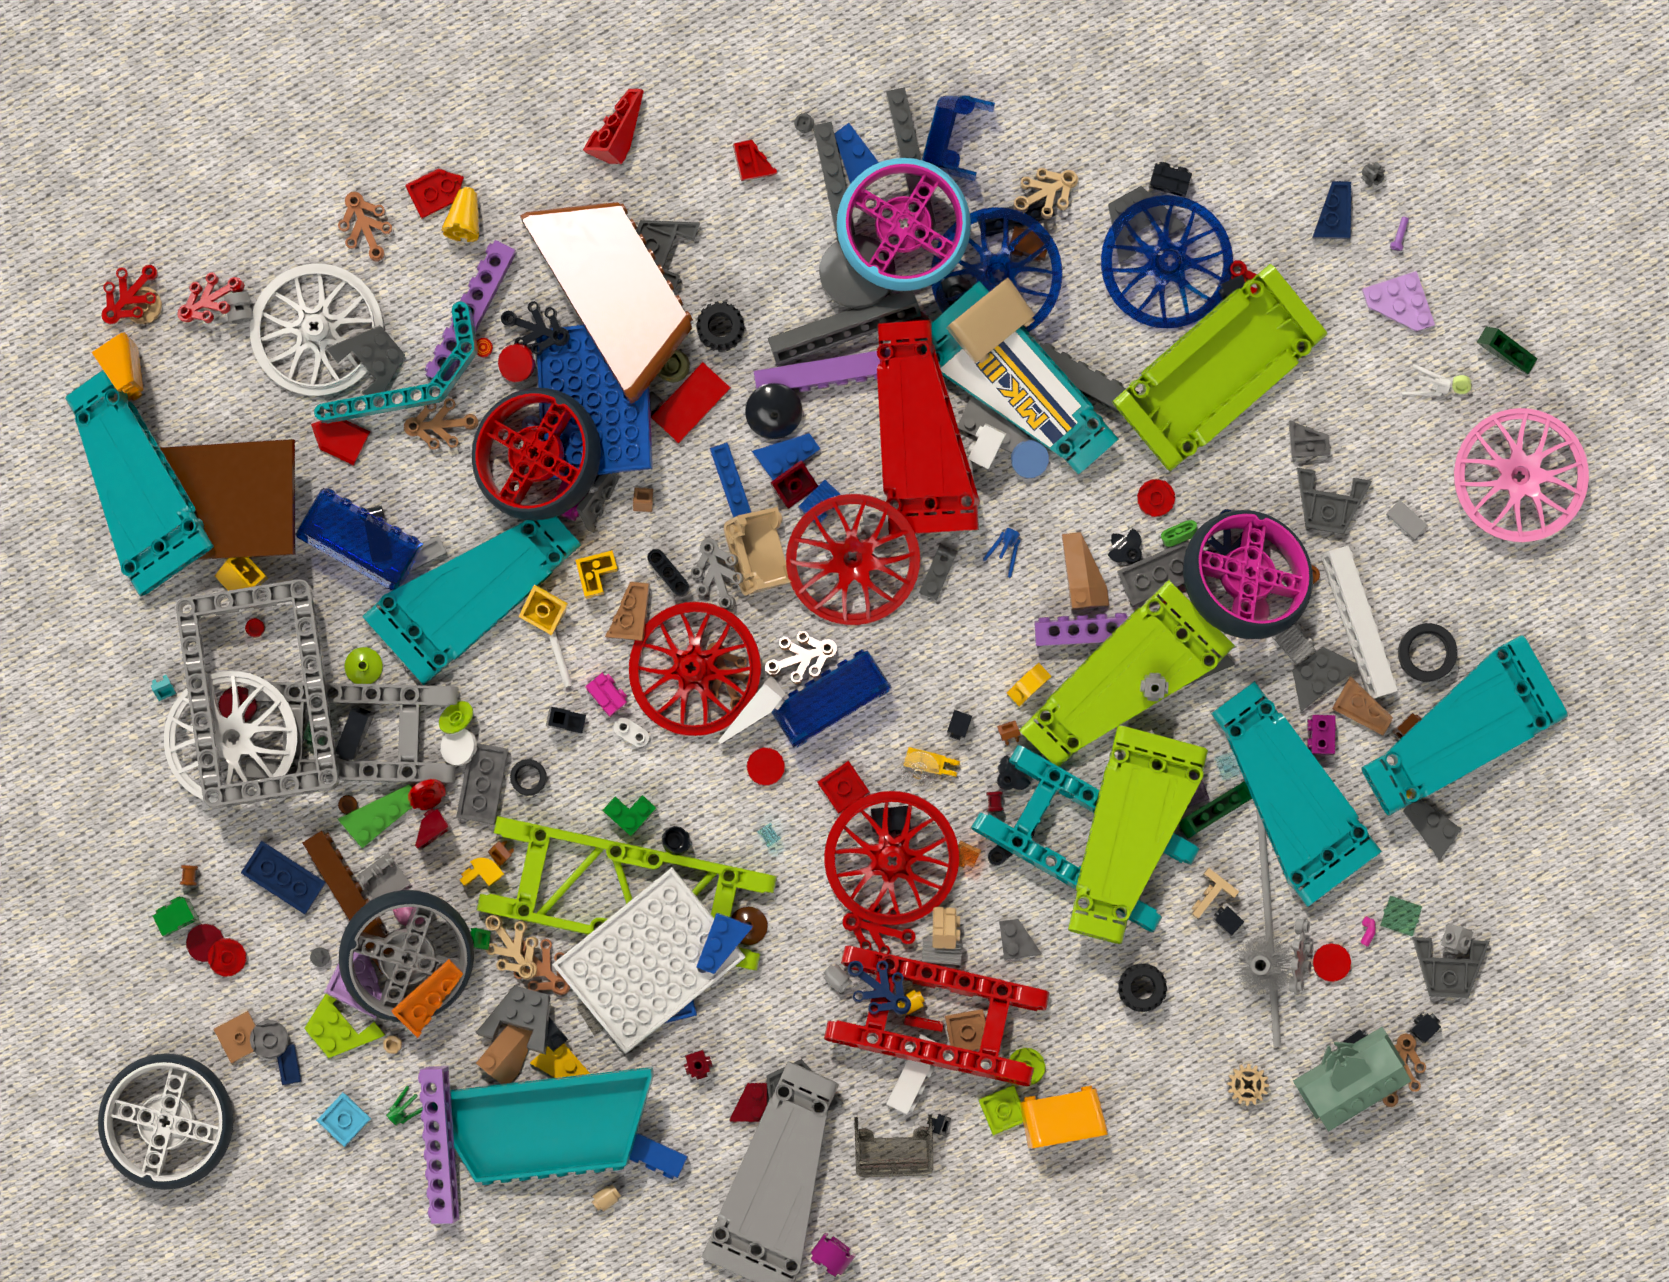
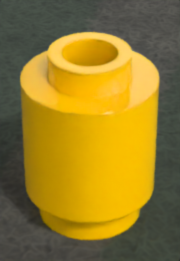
M913 990L904 995L911 1001V1008L906 1013L907 1015L924 1007L922 1003L925 1000L920 991L916 993ZM900 1002L898 1003V1007L904 1008L905 1004Z

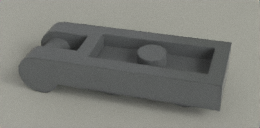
M942 544L939 545L919 591L920 594L937 601L958 551L954 549L949 550ZM941 555L949 557L947 563L940 560Z

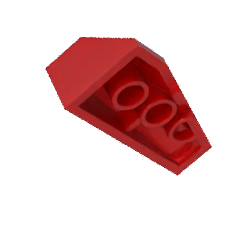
M642 89L627 90L615 105L616 111L603 119L605 123L599 131L594 130L583 149L585 153L608 164L623 163L631 147L644 93Z

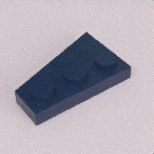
M1332 181L1312 238H1351V182Z

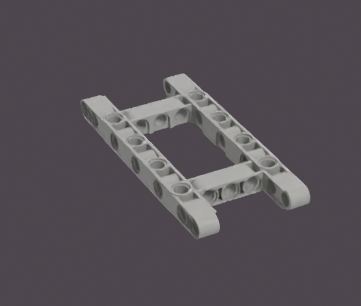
M269 682L285 697L296 720L298 742L292 763L297 766L296 773L317 770L315 760L302 758V744L304 743L303 724H305L303 710L304 705L307 703L304 682ZM326 683L329 704L400 705L398 762L337 760L340 781L420 783L428 779H437L442 783H455L454 765L419 762L421 706L449 707V705H457L458 687ZM249 685L248 697L257 689V687ZM297 687L300 689V694L298 697L293 698L291 690ZM335 688L339 694L336 698L332 699L329 697V692ZM374 689L377 692V696L375 699L370 700L367 694L370 690ZM262 690L254 698L258 702H274ZM412 690L415 692V698L409 701L406 699V693ZM316 699L314 702L322 703V699ZM283 731V751H285L287 731ZM254 758L253 760H246L245 776L247 778H269ZM261 758L272 775L276 772L282 759ZM372 766L374 768L372 776L365 775L366 767ZM406 767H411L413 770V774L410 777H404L403 770ZM327 775L324 780H334L333 775Z

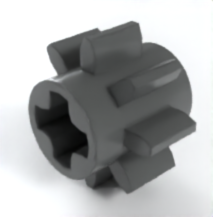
M1377 162L1374 165L1368 163L1362 169L1363 176L1361 179L1370 187L1372 184L1378 186L1384 180L1385 170Z

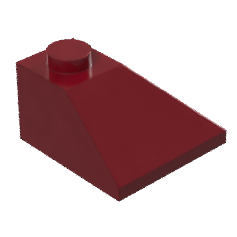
M432 808L423 814L425 818L421 820L415 847L418 850H422L452 829L439 809L434 810Z

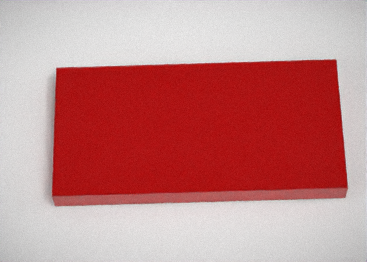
M702 362L651 416V419L679 444L731 387Z

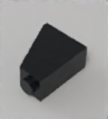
M358 706L350 711L336 747V754L339 755L340 759L349 761L356 758L375 713Z

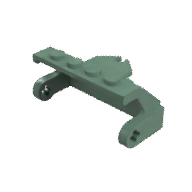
M1380 1027L1354 1044L1335 1041L1336 1051H1331V1047L1328 1045L1321 1064L1293 1080L1314 1117L1321 1119L1328 1132L1411 1082L1404 1069L1406 1064L1383 1027Z

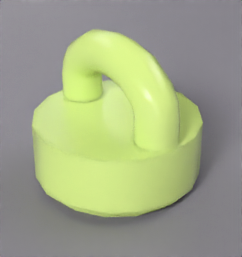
M1459 375L1453 378L1452 388L1454 392L1466 394L1471 390L1472 383L1469 377Z

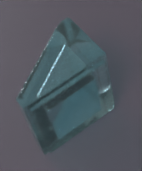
M1233 752L1215 758L1222 780L1240 774Z

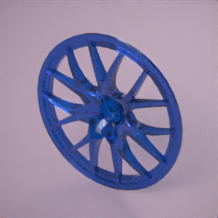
M1160 195L1149 197L1133 204L1113 222L1102 246L1101 272L1110 297L1130 318L1155 328H1179L1204 318L1222 300L1218 293L1220 285L1231 280L1232 277L1230 267L1233 264V252L1224 227L1207 208L1185 197ZM1157 206H1169L1162 230L1147 209ZM1173 206L1192 212L1180 240L1173 243L1169 238V222ZM1143 211L1157 236L1156 245H1148L1136 234L1128 221ZM1197 214L1212 229L1188 239L1194 216ZM1124 226H1126L1139 247L1115 245V241ZM1213 232L1216 234L1221 251L1198 258H1191L1186 254L1187 247L1193 242ZM1113 249L1143 254L1147 262L1143 266L1136 268H1112ZM1222 254L1223 267L1221 277L1198 263ZM1169 255L1175 261L1171 263V266H1168V262H1165ZM1193 269L1219 280L1218 286L1211 297L1200 292L1185 279L1186 270ZM1113 272L1139 274L1121 292ZM1145 276H1154L1155 285L1137 309L1124 295ZM1169 282H1172L1178 288L1185 312L1183 316L1166 318L1164 295L1165 287ZM1185 288L1207 300V302L1197 310L1189 313ZM1157 292L1162 317L1152 316L1141 311Z
M1004 207L984 208L971 212V225L981 221V246L969 237V243L980 254V263L970 264L961 259L959 264L966 269L951 272L943 279L960 275H972L977 279L976 283L980 281L990 292L1006 278H1009L1022 297L1021 292L1047 297L1040 310L1033 317L1035 321L1027 327L1023 325L1028 332L1032 331L1051 313L1062 287V261L1055 241L1038 221L1023 212ZM1004 218L1001 250L995 254L990 251L987 242L985 220ZM1008 219L1028 227L1010 244ZM956 222L943 235V237L952 242L955 238ZM1033 231L1044 245L1026 259L1018 263L1012 262L1011 254L1015 247L1029 232ZM940 241L936 248H940L942 246ZM1047 249L1052 271L1027 266ZM933 255L931 268L941 262L942 259ZM998 270H1000V272H1004L1002 280H1000L999 278H995V275L998 274ZM1024 272L1052 274L1049 294L1030 290L1019 285L1017 277ZM942 279L931 285L934 298L942 313L951 307L950 301L961 298L967 292L965 291L946 298Z

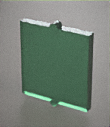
M1390 896L1386 909H1383L1384 915L1380 926L1413 936L1416 924L1419 923L1418 918L1422 906Z

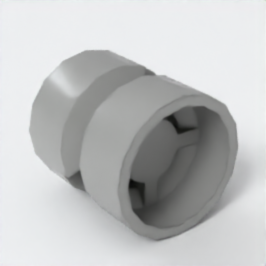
M236 292L224 296V300L230 305V311L227 313L230 324L248 322L253 319L252 309L248 307L250 304L248 292Z

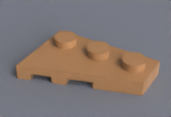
M629 583L620 602V607L616 615H614L609 631L605 635L606 638L644 641L650 590L649 583Z
M1351 676L1332 708L1381 735L1385 734L1393 719Z

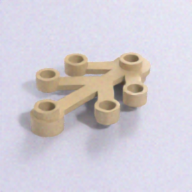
M1045 168L1037 170L1036 178L1039 181L1027 176L1021 179L1020 186L1022 189L1036 188L1040 189V191L1027 198L1024 196L1015 198L1014 210L1018 213H1024L1031 204L1047 196L1045 206L1041 211V216L1044 219L1052 217L1055 193L1062 187V195L1058 199L1057 207L1060 210L1068 208L1070 188H1074L1078 182V176L1072 170H1066L1060 174L1047 171ZM1042 172L1045 176H1040L1039 173ZM1048 178V179L1055 180L1056 182L1053 183V184H1050V183L1041 182V181H1044V180H1046V179ZM1027 181L1029 185H1025L1023 182ZM1060 202H1065L1066 205L1062 206Z
M499 915L488 916L485 921L486 927L491 931L495 930L507 948L490 943L489 950H486V953L489 955L498 954L514 957L518 964L509 963L507 959H500L496 963L497 969L500 971H516L523 979L533 978L537 973V966L533 962L534 948L538 946V939L533 936L528 937L525 941L527 946L525 958L521 954L523 933L527 930V923L525 921L515 923V939L513 942L502 926V918ZM494 919H497L498 921L497 926L493 923ZM520 923L523 925V930L519 929ZM530 939L534 941L533 946L529 943ZM490 946L494 947V952L490 951ZM502 961L505 963V968L501 967ZM527 966L531 969L530 973L526 971Z

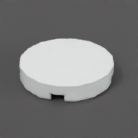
M464 728L454 734H445L441 741L440 751L442 757L447 763L455 766H463L472 760L473 754L475 755L477 751V741L473 733Z

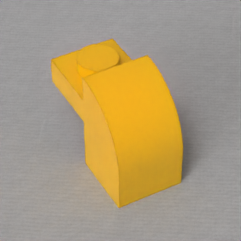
M1038 663L1006 693L1020 707L1052 676Z
M476 858L470 861L474 869L468 868L461 874L462 878L460 881L464 886H467L481 875L488 886H492L505 874L494 861L488 858Z

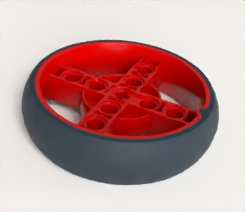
M528 388L514 392L501 399L481 420L472 444L473 473L484 496L501 512L523 520L550 519L573 508L592 487L600 466V437L592 417L577 400L554 389ZM537 403L551 404L539 426L526 427L517 433L503 424L512 414L526 406ZM558 417V422L553 425L554 418ZM571 417L578 424L583 441V453L579 469L564 461V447L559 438ZM508 432V437L503 440V435ZM548 433V439L543 441L544 435ZM494 439L509 448L508 460L513 469L501 491L493 480L490 467V454ZM523 441V447L519 449L518 445ZM554 459V464L549 467V462ZM529 466L528 473L524 475V469ZM569 468V474L564 476L565 470ZM555 475L570 484L560 495L548 502L538 505L521 504L533 482L546 481ZM519 483V489L514 491L515 485Z

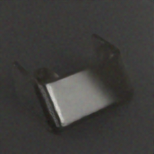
M928 1114V1127L921 1126L913 1131V1137L874 1138L873 1131L867 1128L858 1129V1117H854L856 1174L858 1176H924L933 1172L932 1114Z

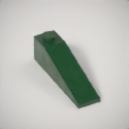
M1243 781L1182 819L1178 825L1186 838L1192 837L1251 800L1252 797L1246 782Z

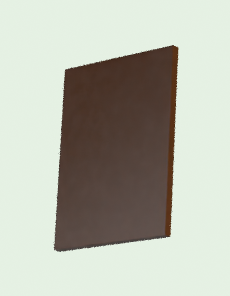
M294 439L160 447L193 503L196 517L203 521L204 530L214 546L197 560L296 555ZM191 522L190 529L193 530L194 524ZM162 543L161 546H160L161 551L164 550V544H163V543Z

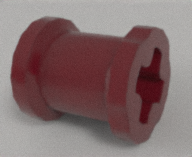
M986 792V796H988L987 812L1004 811L1001 798L1003 792Z

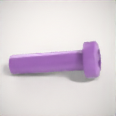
M1401 218L1395 241L1390 244L1391 249L1396 251L1403 250L1402 240L1409 218Z

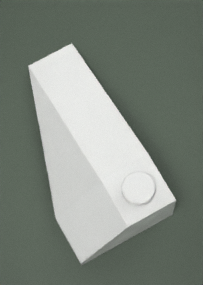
M772 676L763 684L718 742L720 744L768 715L774 708L778 710L785 702L782 699L785 693Z

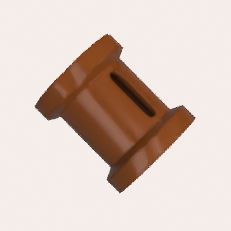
M181 865L183 870L180 885L197 886L195 878L198 866Z

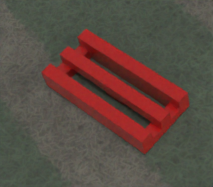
M911 1015L905 1016L904 1025L939 1032L943 1030L942 1021Z

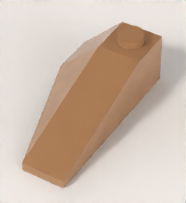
M1082 533L1062 534L1071 610L1109 606L1107 586Z
M508 1025L476 1064L499 1083H511L520 1073L528 1052L527 1045L533 1031Z

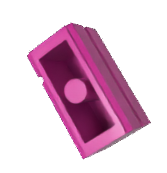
M602 672L587 684L585 688L607 715L611 717L627 704L625 699L628 696L621 688L617 690L614 687L615 681L609 673L605 676Z

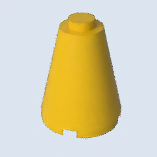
M464 187L458 191L442 225L441 231H443L445 237L460 242L461 238L467 239V242L478 240V197L473 188Z

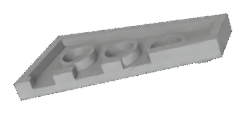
M971 396L958 424L959 430L975 436L979 427H984L985 424L1006 433L1000 448L1010 453L1013 452V449L1019 443L1031 440L1004 417L974 396Z

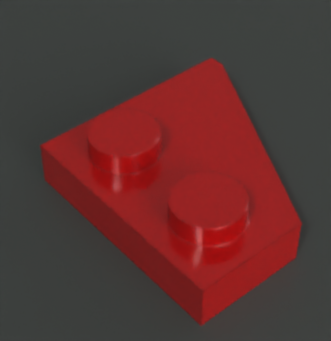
M753 140L733 143L741 181L777 174L776 168L771 166L767 161V157L763 152L759 151L758 146Z

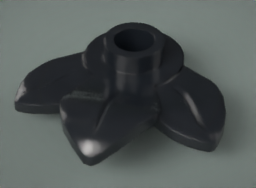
M1134 528L1129 531L1127 537L1117 533L1111 535V543L1114 548L1108 553L1111 560L1117 563L1126 562L1128 564H1134L1141 560L1142 552L1140 546L1142 539ZM1129 552H1135L1136 557L1130 558Z
M1008 755L1004 756L998 764V786L1003 790H1011L1012 788L1017 790L1026 789L1031 784L1029 779L1025 777L1026 774L1014 768L1015 765L1010 763ZM1004 778H1009L1010 782L1006 783Z

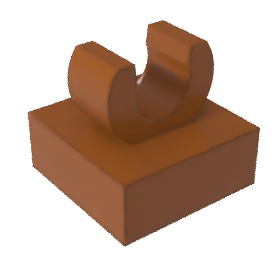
M1015 720L997 726L1001 739L1005 741L1007 746L1009 745L1008 740L1011 738H1015L1016 742H1019L1018 736L1021 734Z
M498 841L488 851L499 866H502L514 852L513 848L507 851L504 847L508 843L507 841L502 843Z

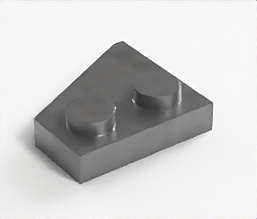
M1288 421L1291 458L1330 455L1329 435L1295 423V421Z
M1019 919L999 921L1004 960L1041 955L1040 950Z

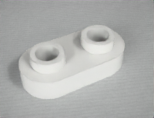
M619 718L614 723L615 733L632 745L644 747L648 744V732L631 720ZM626 724L627 729L624 731L620 730V725ZM638 734L643 735V739L641 741L636 740V736Z

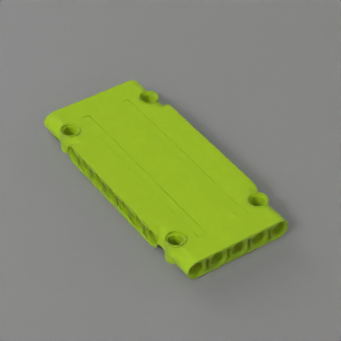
M1269 264L1253 279L1246 281L1241 289L1239 288L1232 292L1142 371L1141 376L1137 380H1133L1129 387L1117 396L1112 403L1164 467L1171 472L1188 456L1195 454L1199 446L1202 447L1210 442L1299 363L1298 360L1302 356L1308 355L1311 348L1328 333L1272 264ZM1253 284H1256L1257 291L1252 294L1250 288ZM1300 342H1303L1304 349L1299 352L1297 346ZM1138 384H1141L1143 390L1137 394L1135 388ZM1189 442L1190 449L1185 452L1183 445Z

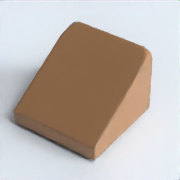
M634 488L633 511L652 512L654 489Z

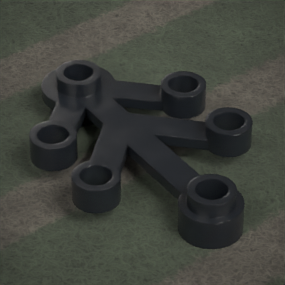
M531 301L527 308L532 313L536 324L517 318V315L509 310L501 315V322L508 327L517 325L533 331L524 337L516 338L514 344H518L520 340H523V345L527 346L528 343L543 335L550 337L540 344L534 343L531 346L532 353L536 355H541L544 349L554 344L564 346L569 342L570 334L567 329L560 327L556 318L557 311L552 307L546 308L544 315L550 320L553 330L546 328L540 314V304L535 301ZM536 304V309L532 311V306ZM550 310H553L552 316L548 315ZM512 316L513 321L509 323L508 318ZM560 334L564 336L562 340L558 338ZM540 346V350L535 352V348Z

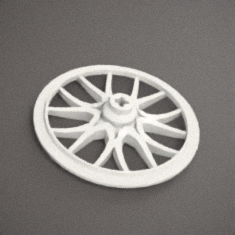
M306 264L280 274L262 291L252 312L253 319L250 322V339L258 363L265 373L277 384L298 394L308 396L330 395L354 385L363 378L368 370L361 362L358 365L349 353L347 357L355 366V369L339 379L329 363L326 355L327 351L324 348L346 340V338L340 337L337 333V330L343 325L372 323V328L379 325L383 327V319L375 296L364 282L354 274L333 265ZM311 274L318 275L319 303L313 310L308 308L304 302L298 277ZM321 274L343 280L326 300ZM295 279L299 305L276 291L284 284ZM346 283L350 284L360 293L358 299L345 311L338 315L330 314L329 307ZM274 295L293 307L298 312L299 319L293 323L282 321L265 313L264 309ZM364 299L371 319L347 318ZM262 316L284 327V329L261 338ZM311 323H313V324L319 323V324L317 325L319 329H318L317 331H316V330L310 331L311 328H312V327L310 326V324H311ZM293 334L297 336V342L293 347L276 357L268 359L262 342L283 335ZM312 349L315 353V366L311 383L305 384L292 380L303 353ZM295 354L288 377L272 365L273 362ZM323 361L336 381L315 385L321 362Z
M224 671L208 675L210 702L216 731L214 733L215 745L218 748L219 759L225 758L228 762L226 785L232 783L235 770L243 782L248 781L240 763L243 755H250L254 758L269 778L286 775L296 754L298 732L293 711L285 697L268 681L250 673ZM202 680L194 682V689L202 686ZM232 682V713L228 718H225L221 715L217 706L213 686ZM236 682L257 687L240 706ZM185 689L177 698L168 714L164 730L165 755L172 773L180 784L190 793L203 800L201 786L194 782L186 773V771L198 767V761L183 768L177 754V750L195 744L193 738L176 746L178 725L193 732V727L179 721L183 711L189 704L188 691ZM262 690L275 703L251 724L245 723L243 716L248 706ZM277 707L280 709L286 728L260 726ZM287 731L285 751L257 747L252 742L255 734L261 732ZM234 734L235 737H239V740L236 741L235 745L233 742H230V739L233 738ZM258 753L284 755L280 766L273 775ZM206 756L204 763L211 764L213 756ZM251 787L248 796H254L257 793V789ZM213 793L210 796L209 800L211 803L218 800V794Z

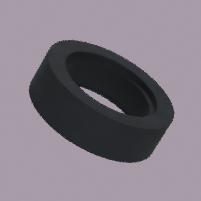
M1433 623L1420 624L1410 629L1402 637L1398 647V659L1401 667L1410 677L1418 681L1431 682L1444 677L1452 670L1457 660L1458 650L1454 637L1447 629ZM1431 634L1443 642L1446 649V658L1440 668L1434 671H1423L1412 663L1409 648L1412 641L1419 635Z

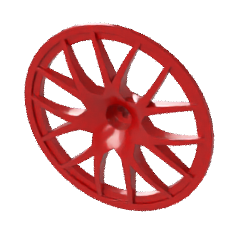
M864 494L838 495L813 506L796 524L789 538L786 550L788 579L791 581L792 589L800 601L819 617L844 625L868 624L894 612L910 595L917 581L920 569V549L910 523L903 514L889 503ZM848 504L861 505L852 528L848 525L838 506ZM865 505L882 511L883 514L874 532L868 539L860 540L857 536V531ZM835 508L846 532L844 541H835L824 529L818 516L829 509ZM886 515L901 529L900 532L877 538ZM815 520L827 542L801 537L810 523ZM903 535L905 536L909 553L888 558L877 557L873 554L874 549L881 544ZM799 542L829 550L833 555L828 561L823 562L796 560ZM850 551L851 553L857 552L856 559H849ZM909 558V567L905 578L886 566L887 564ZM797 565L821 570L803 585L798 574ZM876 569L883 571L902 581L903 584L897 593L891 597L871 580L869 571ZM829 573H839V580L820 602L816 601L806 590L823 576ZM854 579L862 586L866 612L847 613L848 585ZM868 587L888 601L870 610ZM842 589L843 612L832 610L823 605Z
M685 602L659 612L645 625L644 641L635 640L630 653L629 680L638 705L657 725L681 735L702 736L727 728L755 696L760 684L761 659L752 633L733 613L706 602ZM685 613H706L696 637ZM677 615H681L688 633L689 646L685 651L677 647L663 623ZM714 615L727 622L722 635L710 650H703L701 642L710 616ZM658 626L661 627L671 650L646 644V641ZM732 626L744 644L720 649ZM643 647L666 653L673 658L675 664L670 669H653L639 666ZM742 648L747 650L749 667L724 670L714 665L718 657ZM693 662V666L696 667V670H692V672L689 673L690 670L687 669V665H691V663ZM639 670L665 676L646 691H643ZM749 671L745 692L725 676ZM670 680H678L679 689L675 695L657 711L650 704L646 695ZM720 680L743 695L731 711L711 691L710 681ZM695 689L700 693L702 699L703 724L685 725L689 693ZM681 698L680 723L674 722L661 714ZM709 698L727 713L725 716L708 723Z
M882 791L860 798L839 815L827 837L824 865L826 876L834 894L847 909L873 923L898 925L923 918L945 900L954 885L958 873L959 848L949 821L929 801L907 792ZM889 802L908 804L904 827L901 834L895 838L888 832ZM885 803L882 828L864 809L876 804ZM912 806L922 810L931 817L909 831ZM861 812L876 830L879 836L878 844H869L862 840L846 826L847 823ZM933 821L937 823L944 835L943 838L919 849L909 848V840L918 831ZM843 829L861 847L836 850L837 842ZM946 841L949 856L948 863L924 855ZM835 854H864L871 859V862L868 866L860 869L837 873ZM889 856L892 858L894 856L897 857L895 865L893 863L888 864ZM916 861H927L948 867L942 885H939L914 873L911 865ZM864 874L852 895L849 896L838 877ZM881 875L883 884L870 910L853 900L862 886L872 876ZM898 877L906 879L915 895L919 908L900 914L894 893V882ZM914 880L939 890L929 901L922 905ZM887 889L889 890L896 914L874 912Z

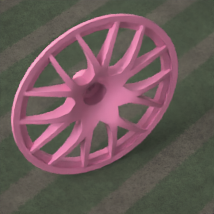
M1527 408L1508 409L1485 418L1466 436L1455 461L1454 484L1462 508L1468 517L1482 530L1494 537L1507 541L1531 542L1544 539L1560 531L1576 516L1583 504L1588 489L1589 468L1584 449L1578 438L1559 419L1539 410ZM1522 419L1515 443L1501 423ZM1526 420H1531L1544 424L1545 427L1535 452L1526 456L1522 450ZM1497 425L1510 447V458L1502 459L1485 442L1481 435ZM1549 428L1553 429L1565 440L1564 443L1542 452ZM1477 439L1493 460L1467 459ZM1566 445L1569 446L1576 462L1556 470L1546 471L1540 468L1543 458ZM1466 463L1488 465L1497 468L1501 475L1497 480L1489 482H1465ZM1576 467V489L1553 476ZM1518 471L1521 475H1524L1520 482H1517V478H1514ZM1549 482L1574 492V496L1567 509L1565 510L1541 493L1539 484ZM1466 486L1493 488L1474 507ZM1508 490L1509 500L1493 523L1489 522L1477 511L1497 491ZM1524 495L1530 497L1536 507L1541 526L1540 529L1522 532L1520 500ZM1541 501L1563 513L1547 526L1544 523ZM1512 506L1518 531L1506 530L1496 526Z

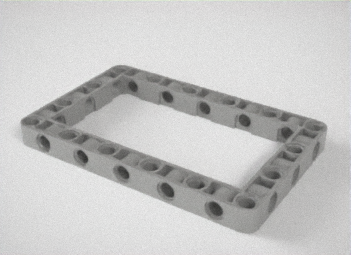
M298 579L180 599L176 604V613L202 796L206 805L217 809L335 789L339 785L340 777L313 594L310 585L305 580ZM305 586V593L298 595L297 588ZM262 592L268 594L267 599L264 601L259 600V595ZM228 598L230 600L229 605L221 607V601ZM291 601L317 770L222 785L219 773L221 771L219 752L214 738L216 731L213 710H211L209 703L208 675L203 658H205L203 640L199 632L198 620H200L201 616L215 614L217 616L239 612L242 609L277 606L278 603ZM185 605H191L189 613H183ZM304 624H311L309 632L302 631ZM196 642V649L188 651V645ZM311 661L317 662L314 670L308 669V664ZM202 680V686L194 689V682ZM316 699H322V705L319 708L313 707V702ZM203 717L207 718V724L200 727L199 720ZM323 736L327 737V744L320 746L319 739ZM212 755V763L206 765L204 763L205 757ZM332 774L334 777L333 782L326 784L324 782L325 776ZM289 781H295V787L292 790L286 789V784ZM251 787H256L257 793L254 796H248V790ZM213 793H217L219 796L218 800L211 803L209 800L210 796Z

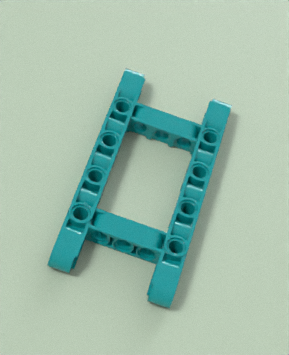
M1017 745L1009 759L1010 763L1015 765L1014 768L1039 781V784L1014 828L990 814L986 815L980 812L971 829L1076 890L1081 866L1077 867L1068 862L1064 856L1048 847L1044 848L1032 841L1031 834L1033 829L1035 830L1056 792L1094 813L1100 790L1027 748ZM1055 773L1058 776V781H1052L1049 778V774ZM1083 792L1090 793L1092 799L1085 800ZM1173 833L1163 853L1180 863L1184 862L1192 865L1200 849ZM1012 839H1019L1021 847H1015L1012 844ZM1046 858H1052L1055 865L1048 866ZM1138 900L1128 920L1154 933L1162 916L1156 912V909ZM1116 910L1117 914L1125 917V913L1123 910Z

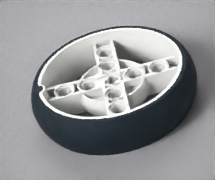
M178 1054L150 1055L125 1067L107 1087L98 1113L99 1137L103 1150L110 1162L129 1180L152 1189L171 1190L183 1188L207 1176L224 1157L233 1133L232 1104L220 1079L202 1063ZM170 1068L163 1093L151 1096L143 1105L119 1100L126 1086L141 1074L155 1069ZM189 1074L198 1078L212 1094L218 1111V1126L195 1120L191 1106L183 1098ZM175 1078L181 1082V1086L178 1089L172 1087V1081ZM169 1097L175 1099L176 1103L173 1108H169L166 1104ZM127 1106L133 1109V1114L130 1117L124 1114V1109ZM145 1111L150 1112L152 1115L149 1122L143 1120V1113ZM167 1116L168 1121H170V1125L168 1124L165 1127L164 1123L162 1122V1119L166 1118ZM113 1118L137 1123L141 1138L149 1145L142 1169L130 1162L121 1151L114 1133ZM183 1121L189 1124V1129L186 1132L180 1129V1124ZM201 1126H205L208 1130L205 1137L199 1135V1128ZM159 1135L165 1138V1143L162 1146L156 1143V1138ZM189 1138L213 1144L205 1158L194 1167L181 1173L162 1175L168 1150L182 1146ZM153 1154H157L160 1157V1162L157 1165L151 1162Z

